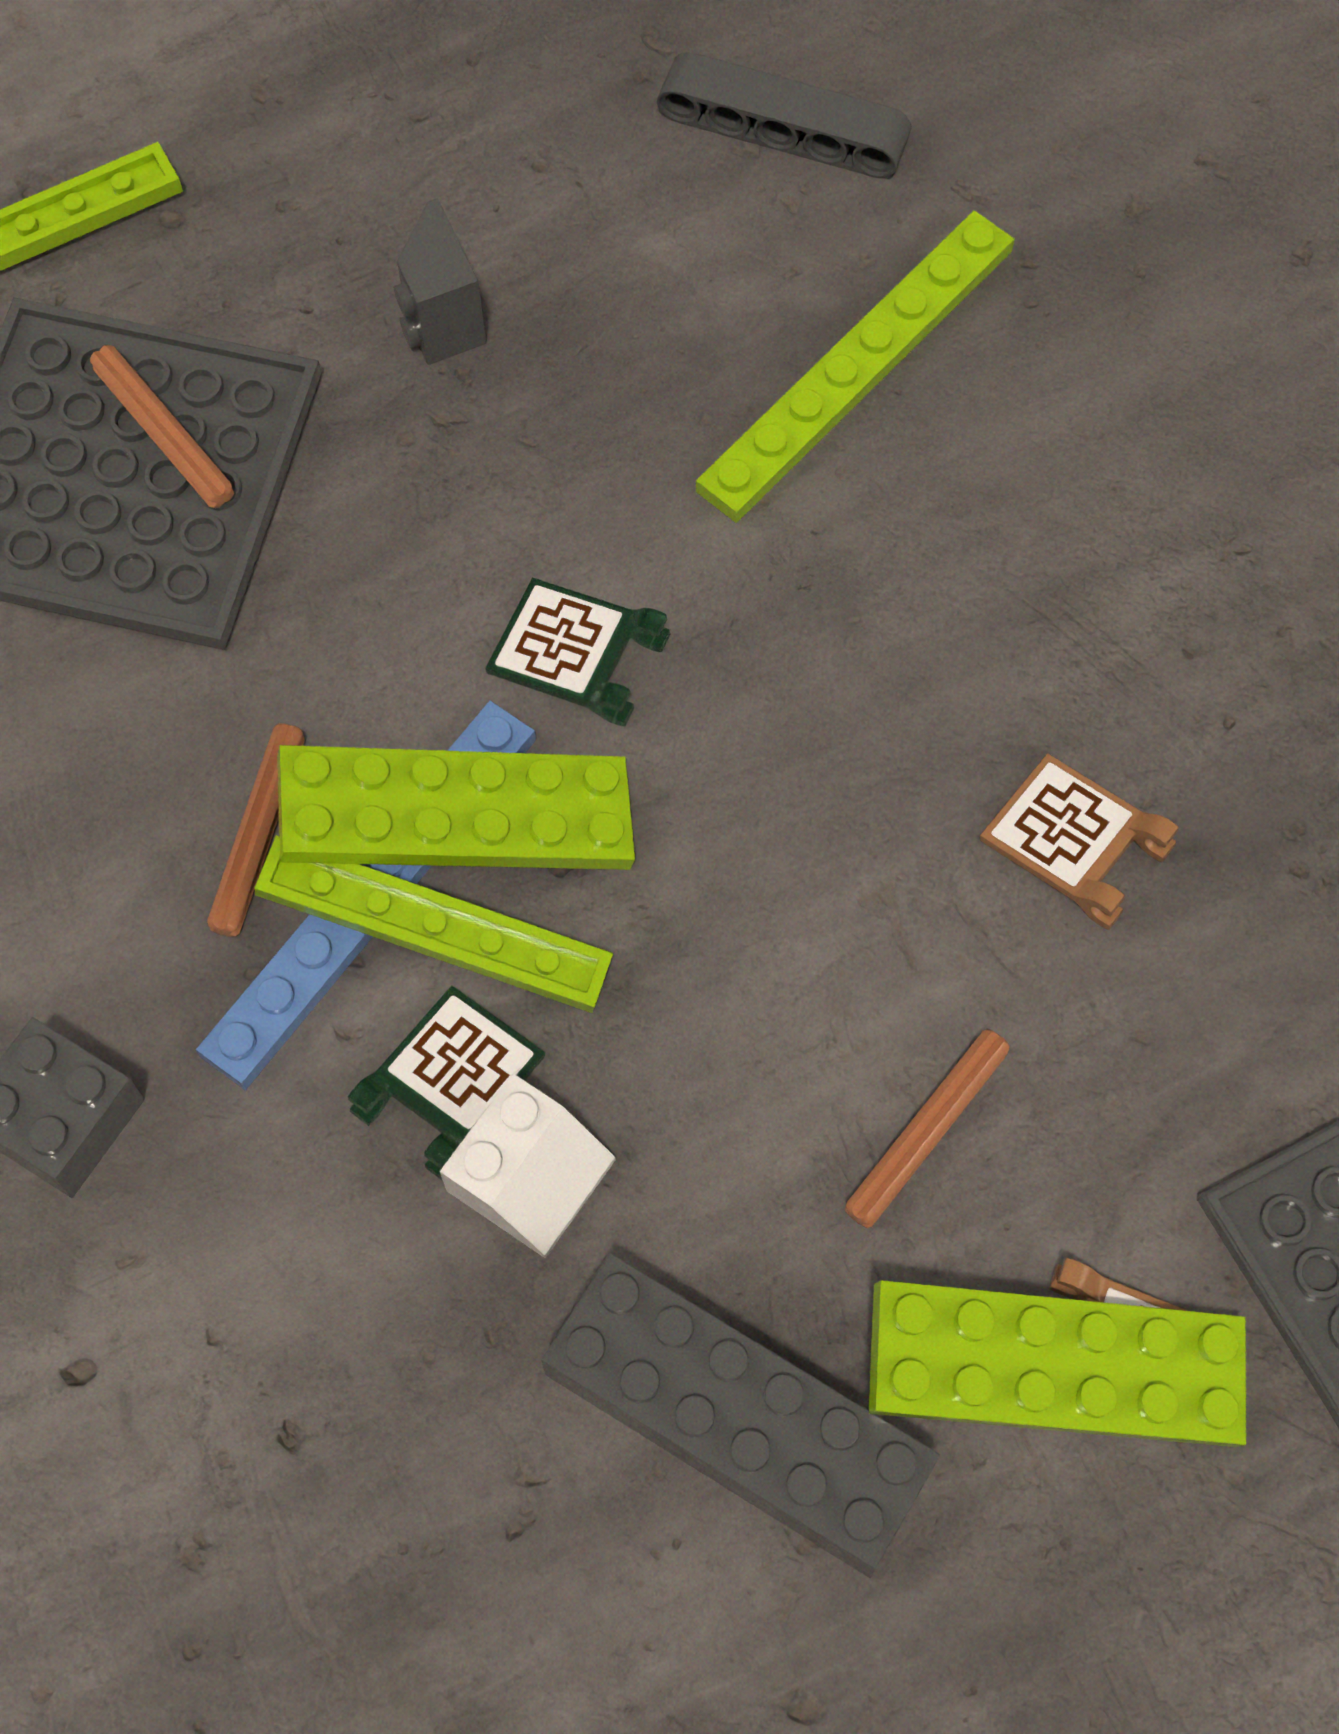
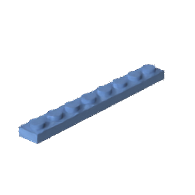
M489 701L447 751L526 753L536 741L535 730L492 701ZM360 864L417 884L431 868V865ZM309 914L196 1048L200 1058L246 1091L373 936Z

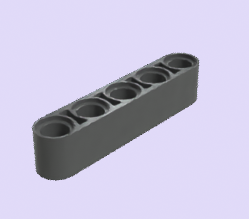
M690 52L680 53L674 58L657 98L659 110L675 122L877 178H885L894 174L912 129L908 117L895 108Z

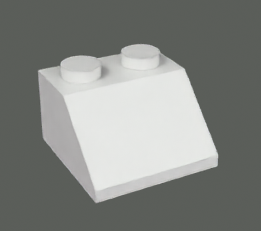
M512 1073L440 1170V1174L447 1192L546 1258L616 1161V1158L562 1105Z

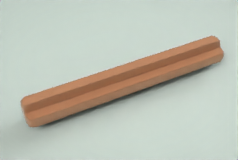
M104 345L99 351L93 352L90 357V363L93 365L94 372L206 504L212 508H220L225 502L230 501L234 495L231 482L114 346Z
M278 723L273 727L207 920L210 930L219 935L236 937L241 931L279 818L277 771L279 745L303 746L305 741L302 730L296 726Z
M990 1029L982 1031L847 1201L845 1211L854 1221L865 1228L874 1225L1007 1056L1010 1045L1003 1037Z

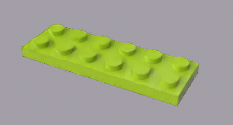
M279 745L277 771L280 862L630 870L635 861L625 756Z
M880 1280L874 1284L869 1414L1229 1447L1246 1445V1317Z

